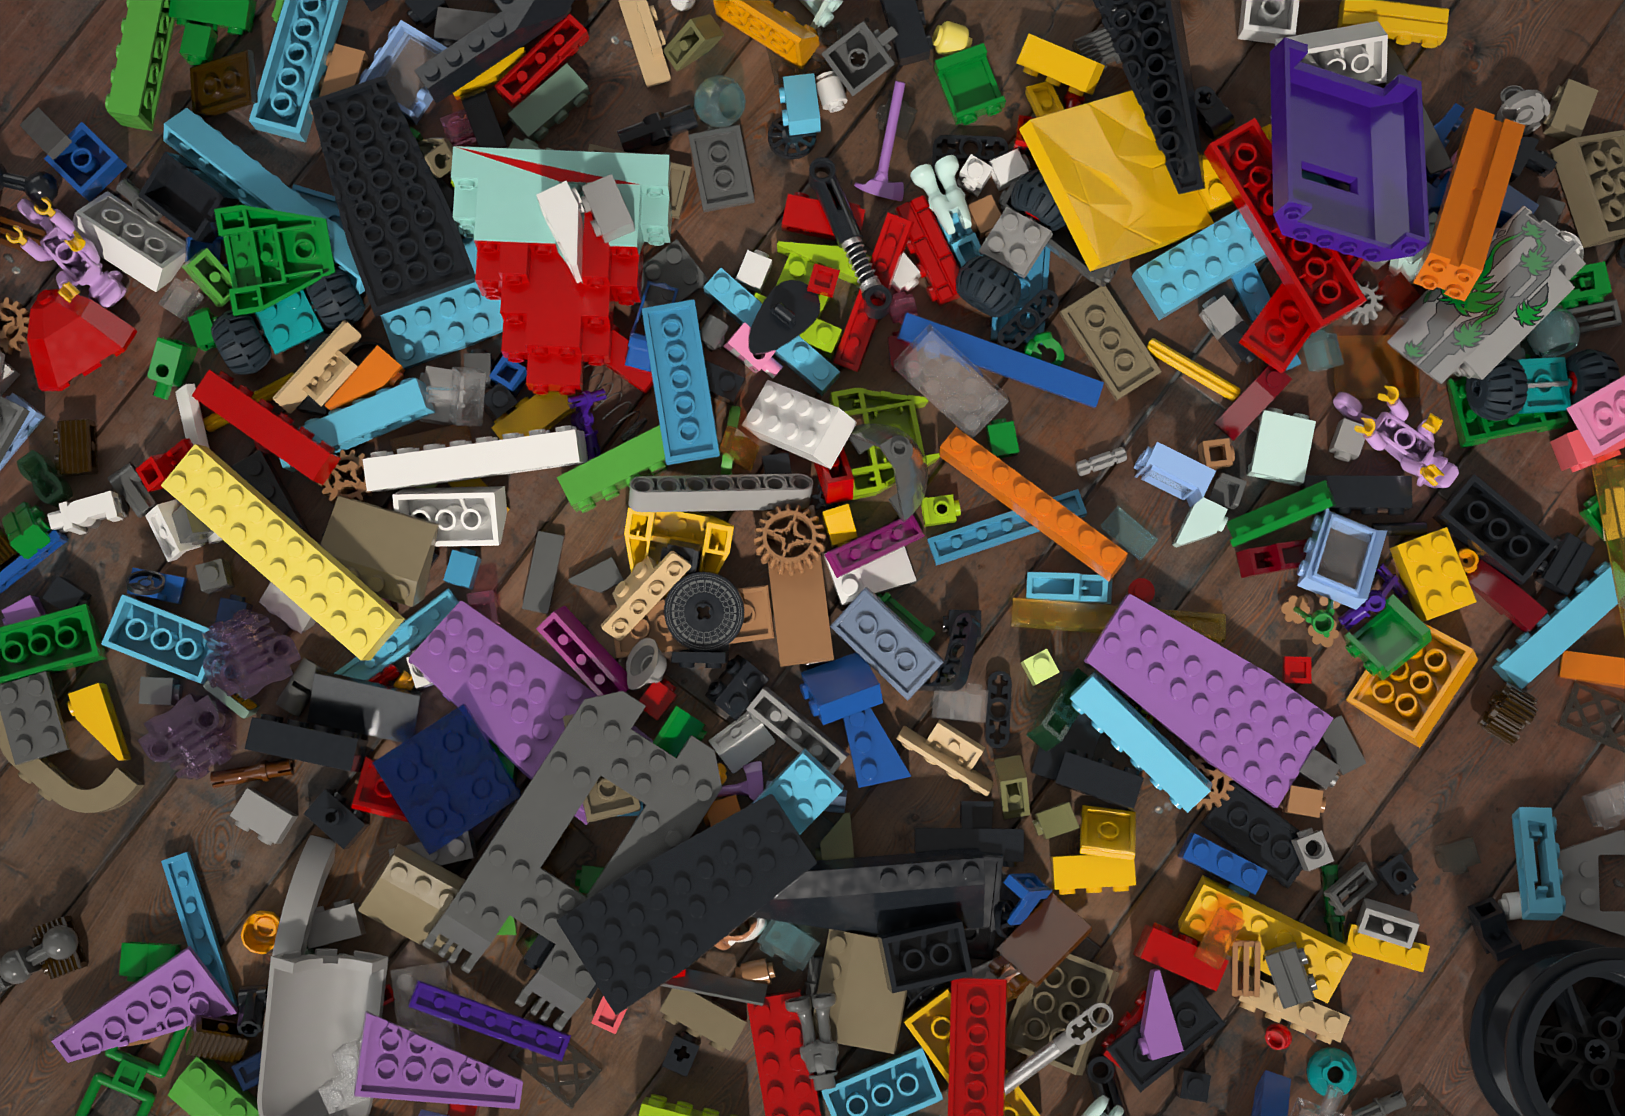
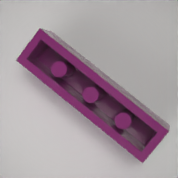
M565 605L553 611L536 628L598 696L618 691L627 693L631 690L627 685V672Z

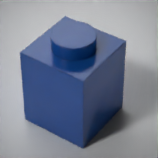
M502 356L489 377L493 384L501 383L507 387L516 398L526 383L527 369L519 363L508 361V358Z

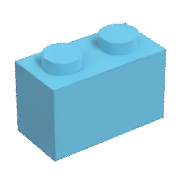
M814 73L783 77V87L779 88L780 103H785L786 110H782L783 126L789 127V135L821 132Z

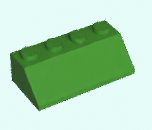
M197 1056L178 1077L168 1094L190 1116H259L257 1098L248 1090L244 1092L238 1081L213 1059L210 1060L208 1057L199 1058Z

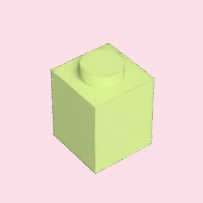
M1048 649L1021 662L1033 686L1059 673Z

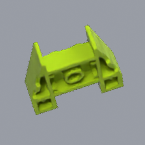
M778 241L777 252L788 256V259L776 286L788 280L802 281L808 285L814 263L840 270L838 278L858 287L861 286L857 282L858 277L854 275L856 271L851 269L853 265L849 264L850 258L846 257L847 252L843 248H839V246ZM758 293L754 295L763 304L766 297ZM817 294L820 301V313L815 322L799 336L820 355L832 359L842 336V329L820 320L830 297Z
M864 388L831 392L829 396L830 405L840 408L852 419H861L862 424L894 426L907 433L919 446L926 460L927 467L939 459V453L925 456L916 414V408L926 406L928 397L892 394L891 392L871 391ZM873 446L867 450L870 466L851 469L854 477L852 500L875 496L896 484L894 469L880 447Z

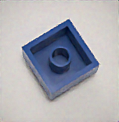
M81 122L68 135L72 143L54 160L49 155L44 159L74 189L91 202L127 165L95 133Z

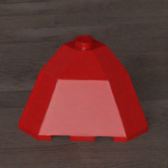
M60 289L43 290L38 294L37 300L30 309L27 342L39 389L41 391L64 390L70 386V381L81 373L85 377L101 367L102 363L100 361L111 354L117 357L125 352L138 331L89 298L76 295L69 303L58 293Z

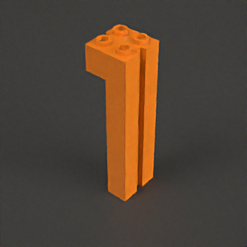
M1474 108L1465 125L1430 238V244H1428L1420 259L1413 281L1414 284L1426 289L1434 290L1436 287L1444 289L1445 295L1462 301L1466 300L1483 271L1525 125L1506 118L1503 122L1494 119V114Z

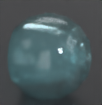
M716 75L705 79L699 85L694 95V106L698 116L703 122L712 127L723 128L735 124L745 109L746 100L742 88L738 82L727 76Z
M1554 308L1526 338L1528 345L1535 354L1541 358H1553L1573 350L1578 345L1581 332L1579 323L1572 313L1562 308Z

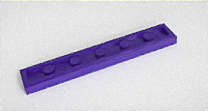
M417 980L408 1003L410 1008L561 1062L571 1035L419 980Z

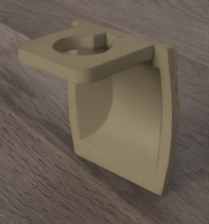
M442 137L427 138L419 141V148L433 175L436 178L450 175L453 145L451 142Z

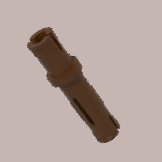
M289 758L272 762L263 760L260 764L212 771L210 773V780L213 783L214 789L257 780L267 782L274 777L294 775V765L290 764L292 759Z

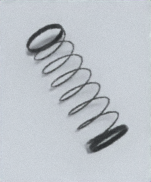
M593 370L592 373H591V375H590V376L588 377V379L583 383V385H584L587 381H589L590 379H592L593 377H595V376H597V375H600V374H603V379H604V373H599V374H596V375L592 376V374H593V372H594V370ZM609 382V383H606V384L600 386L599 388L597 387L594 391L600 389L601 387H603V386H605V385H607V384H612V388H613V383H610V382ZM611 388V390L609 391V393L607 394V398H606L605 400H607V399L609 398L608 395H609L610 392L612 391V388ZM605 400L600 402L593 410H596ZM629 401L624 402L618 406L616 404L614 408L603 417L602 420H604L613 410H615L616 408L625 403H628ZM634 411L627 415L639 412L633 425L620 437L623 442L632 439L646 425V418H642L637 422L640 411ZM623 416L611 429H613L619 422H621L627 416Z

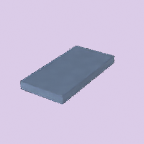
M868 587L861 591L830 626L907 701L945 662L939 654Z

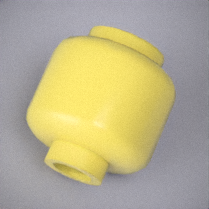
M946 21L936 27L932 43L938 54L949 56L970 48L972 38L969 37V30L966 26Z

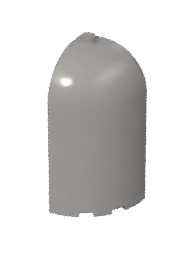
M316 949L315 954L301 955V951L296 950L271 956L257 1094L259 1116H369L373 1098L354 1096V1087L365 1011L382 1018L388 965L387 956L363 951H355L354 956L337 954V949Z

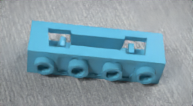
M1519 807L1512 814L1522 920H1556L1563 914L1566 908L1565 897L1561 895L1560 889L1563 874L1562 870L1558 869L1557 862L1560 855V847L1558 843H1555L1554 835L1557 829V821L1555 817H1552V808ZM1540 838V844L1537 848L1542 886H1537L1535 890L1534 883L1538 882L1534 842H1537V839Z

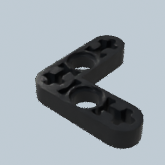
M940 135L937 137L932 148V168L940 192L943 185L935 172V164L938 160L948 155H954L958 162H966L970 155L963 151V146L971 142L978 148L977 153L973 156L985 163H989V161L1008 153L1009 148L1006 140L995 136ZM942 142H946L947 147L955 148L956 142H960L959 155H955L956 149H948L947 154H943L942 150L937 149V147H941ZM982 143H986L985 149H992L994 144H998L999 149H1003L998 156L994 155L992 150H986L985 156H981Z
M962 613L956 618L945 662L936 670L938 671L937 678L931 683L930 677L918 691H957L964 687L968 680L980 631V621L969 613ZM964 646L962 655L957 657L958 650Z

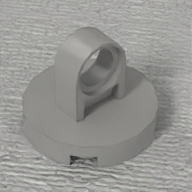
M1517 85L1508 86L1501 92L1502 106L1497 113L1496 120L1503 122L1506 118L1525 125L1522 135L1524 136L1541 126L1539 121L1544 115L1546 117L1549 115L1550 104L1545 95L1538 90L1524 91L1522 87Z

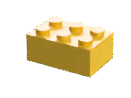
M1447 527L1390 548L1403 585L1408 590L1407 595L1415 615L1422 622L1477 602Z

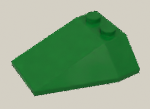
M245 205L214 209L218 234L224 239L233 288L229 289L233 316L262 312L322 279L321 277L336 272L327 219ZM320 272V276L311 280L312 275Z

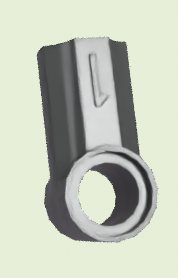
M708 315L700 328L702 344L704 348L711 352L716 349H722L725 344L724 335L729 328L727 324L712 315Z
M129 462L110 475L108 480L113 488L121 496H124L135 514L142 518L158 503L152 494L147 491L135 470V465Z

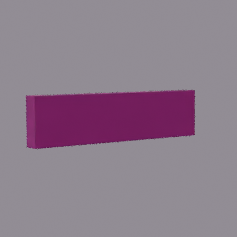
M912 514L904 522L900 518L827 552L825 557L836 578H839L920 540L925 535L914 514Z

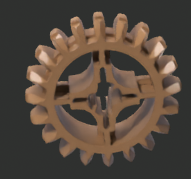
M790 504L786 505V511H781V508L777 506L775 508L776 514L774 515L768 511L766 513L768 520L760 519L759 525L762 528L755 529V535L758 537L754 538V545L759 546L756 549V554L763 555L761 557L762 564L770 562L769 570L772 571L778 566V573L780 575L784 573L785 569H788L789 575L793 576L794 569L796 568L803 574L805 572L804 565L812 569L814 563L811 559L820 561L821 555L818 552L825 551V545L822 543L826 541V535L821 534L824 531V526L818 524V516L810 518L811 510L807 509L804 513H801L800 505L796 506L795 511L791 510ZM789 523L784 529H776L781 524ZM799 524L810 532L812 540L806 539V536L798 532ZM793 532L794 541L792 540V543H789L787 547L785 538L788 540V537ZM768 540H772L774 544L782 547L781 556L771 550ZM795 551H805L803 554L791 558Z

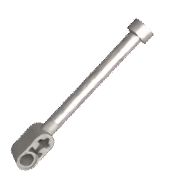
M1104 1002L1093 1004L1071 1020L1067 1025L1066 1031L1005 1075V1096L1072 1046L1086 1043L1107 1028L1113 1021L1111 1007ZM1098 1007L1105 1008L1109 1013V1018L1104 1023H1098L1093 1019V1011ZM1088 1015L1090 1023L1097 1029L1092 1032L1089 1026L1083 1032L1084 1038L1081 1039L1079 1036L1073 1037L1071 1035L1074 1031L1072 1026L1075 1024L1078 1027L1083 1026L1086 1021L1082 1018Z

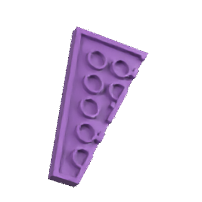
M189 946L55 1036L51 1042L69 1063L99 1054L101 1051L114 1047L120 1048L143 1039L144 1041L185 1029L186 1026L192 1025L195 1015L217 1018L236 1014L238 1008L191 946Z
M365 1011L354 1096L510 1109L520 1108L523 1087L521 1079Z

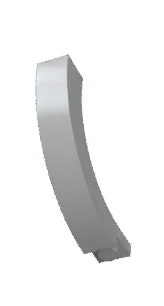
M313 835L309 836L286 896L272 956L296 950L301 951V955H305L316 907L329 871L334 863L335 841Z

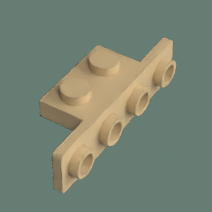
M618 0L646 86L652 87L670 81L671 76L662 50V46L666 45L662 30H656L654 21L658 20L654 5L648 6L647 0Z
M346 320L342 321L275 394L273 400L288 413H292L308 395L322 406L357 368L345 354L361 338V334Z
M670 551L658 565L655 560L647 556L634 567L632 573L624 581H621L616 586L612 594L617 608L601 624L602 630L618 641H621L691 568L690 563L674 551Z
M941 719L927 739L907 726H903L897 736V740L906 749L918 752L928 763L940 766L946 770L950 777L960 779L968 784L972 791L988 796L994 782L972 769L984 752L985 747Z

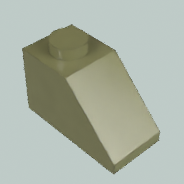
M711 14L692 18L663 49V53L674 69L680 71L709 52L724 36V33Z
M1021 755L994 759L996 781L1004 820L1030 815L1027 777Z
M1062 802L1035 813L1036 820L1032 821L1037 835H1042L1044 839L1080 828L1069 802Z
M844 813L821 840L820 848H815L816 861L854 858L850 813Z

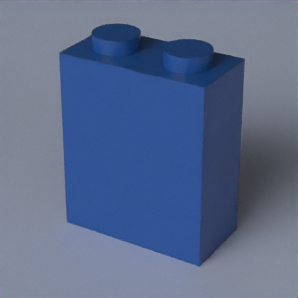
M857 652L801 672L803 684L799 686L803 698L810 700L808 703L813 716H818L823 725L883 703L881 688L867 661Z

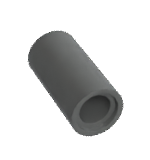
M303 657L276 704L299 717L311 697L315 672L317 670L326 672L327 670Z

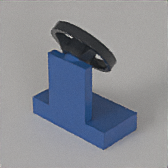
M132 568L131 574L126 578L127 594L182 604L187 578Z
M1034 873L1009 874L1003 882L1021 899L1016 906H1014L1011 900L1003 899L998 903L995 911V928L1001 938H1008L1014 932L1015 926L1022 924L1030 915L1040 899H1047L1052 892V889ZM1004 905H1005V911L1003 912L1002 922H1001V912H1002V909H1003V907H1004ZM1009 927L1006 934H1004L1002 929Z

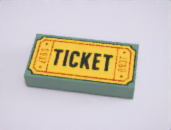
M220 674L209 678L203 685L208 692L243 719L256 714L260 708L258 704Z

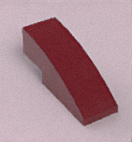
M1308 539L1277 543L1236 552L1241 578L1297 569L1301 561L1305 560L1307 553L1304 552V547Z
M1479 559L1477 569L1474 572L1466 573L1471 588L1500 615L1504 614L1523 632L1531 631L1548 612L1523 589L1481 559Z

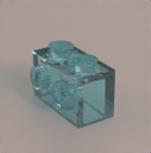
M774 920L768 922L757 940L761 944L759 947L761 951L771 957L774 954L779 955L784 959L782 964L794 972L798 968L802 971L804 970L820 945L819 940L794 924Z

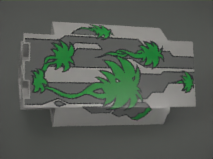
M1523 205L1501 228H1495L1483 271L1466 300L1462 301L1451 298L1444 294V289L1438 287L1434 290L1428 289L1400 317L1405 324L1387 343L1440 384L1451 374L1459 377L1466 376L1469 379L1483 380L1575 288L1569 280L1586 264L1575 252L1580 244L1573 239L1570 242L1566 241L1560 235L1561 231L1546 220L1540 223L1532 214V211Z

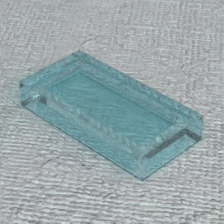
M1119 506L1100 525L1103 530L1138 560H1142L1158 541L1156 537Z

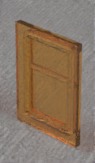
M1393 335L1333 336L1335 397L1339 392H1346L1357 399L1378 398L1379 393L1388 394L1387 389L1384 387L1387 385L1398 389L1399 398H1420L1419 368L1387 343Z

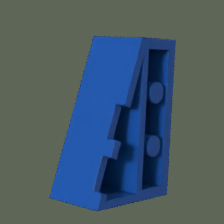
M871 708L843 718L858 788L911 777Z

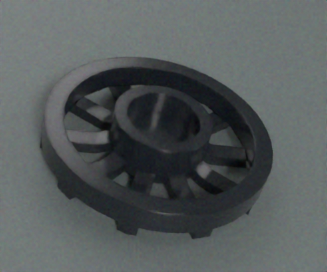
M782 116L771 123L768 130V143L776 155L785 159H799L808 155L815 147L816 133L790 136L789 127L784 128L780 125L783 123ZM775 128H778L782 133H773ZM772 137L782 138L776 143H773ZM803 137H812L811 143L804 140ZM781 144H784V152L778 149L777 147ZM803 144L807 146V148L800 151L799 146ZM789 148H795L796 153H788Z

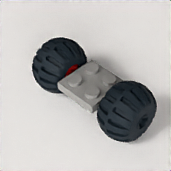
M1038 169L1028 171L1016 181L1011 193V204L1014 210L1008 207L1005 208L979 249V253L982 256H976L967 261L959 270L956 279V291L959 296L977 310L992 317H1002L1016 306L1021 295V283L1013 273L1025 279L1053 235L1052 231L1066 225Z

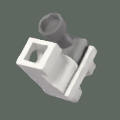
M108 491L71 503H59V511L47 514L51 529H59L61 533L71 531L81 535L88 533L87 528H98L103 519L107 518V520L116 522L129 517V510L123 497H118L117 493Z

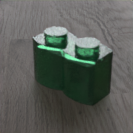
M31 450L17 461L20 473L24 478L32 482L34 492L43 502L59 507V503L66 502L73 497L70 485L65 479L58 476L54 463L47 456Z

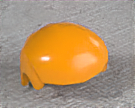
M263 910L251 914L243 924L241 932L243 945L250 952L266 954L273 949L280 917L274 912Z

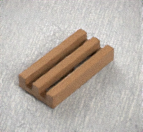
M1232 940V996L1260 997V941ZM1238 946H1243V989H1238ZM1249 947H1254V990H1249Z

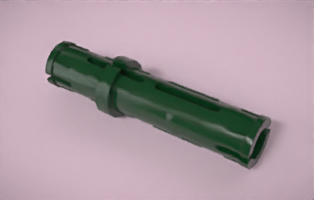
M1326 864L1320 867L1323 892L1339 880L1338 864ZM1323 893L1326 915L1323 919L1327 925L1328 936L1346 945L1343 924L1346 921L1345 915H1336L1334 912L1336 908L1330 905L1328 902L1330 898L1326 897Z

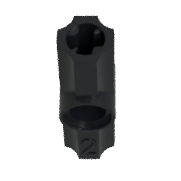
M689 104L667 113L656 112L650 114L642 122L618 130L617 134L624 152H631L650 144L652 146L664 144L677 134L697 128L698 123Z

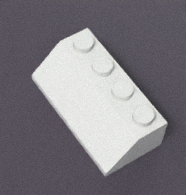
M108 191L74 214L73 223L76 231L82 237L93 242L99 256L155 292L171 282L185 262L186 242Z
M505 486L405 488L392 495L394 511L439 524L435 546H493L501 544L507 516Z

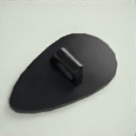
M788 280L781 282L773 288L764 300L750 329L748 349L752 354L769 353L781 348L804 333L815 322L820 313V301L816 293L807 291V284L802 281Z

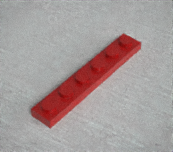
M887 213L869 262L872 263L871 269L875 270L874 275L878 276L877 279H879L881 285L888 288V290H890L914 224L913 221L892 213ZM861 289L857 295L833 363L859 372L879 320L872 319L865 313ZM881 299L871 300L875 306H882L884 304Z

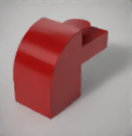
M190 438L182 439L166 453L149 457L135 469L148 492L163 489L161 486L194 446Z

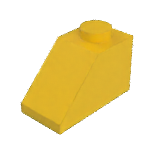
M849 504L823 511L822 518L832 548L840 547L858 538Z

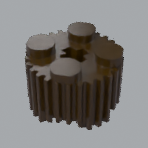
M1506 681L1499 691L1495 690L1489 697L1487 703L1491 707L1488 709V712L1484 711L1481 714L1477 725L1512 746L1521 737L1516 733L1520 732L1526 724L1530 725L1536 716L1538 708L1534 705L1537 704L1538 700L1516 685Z

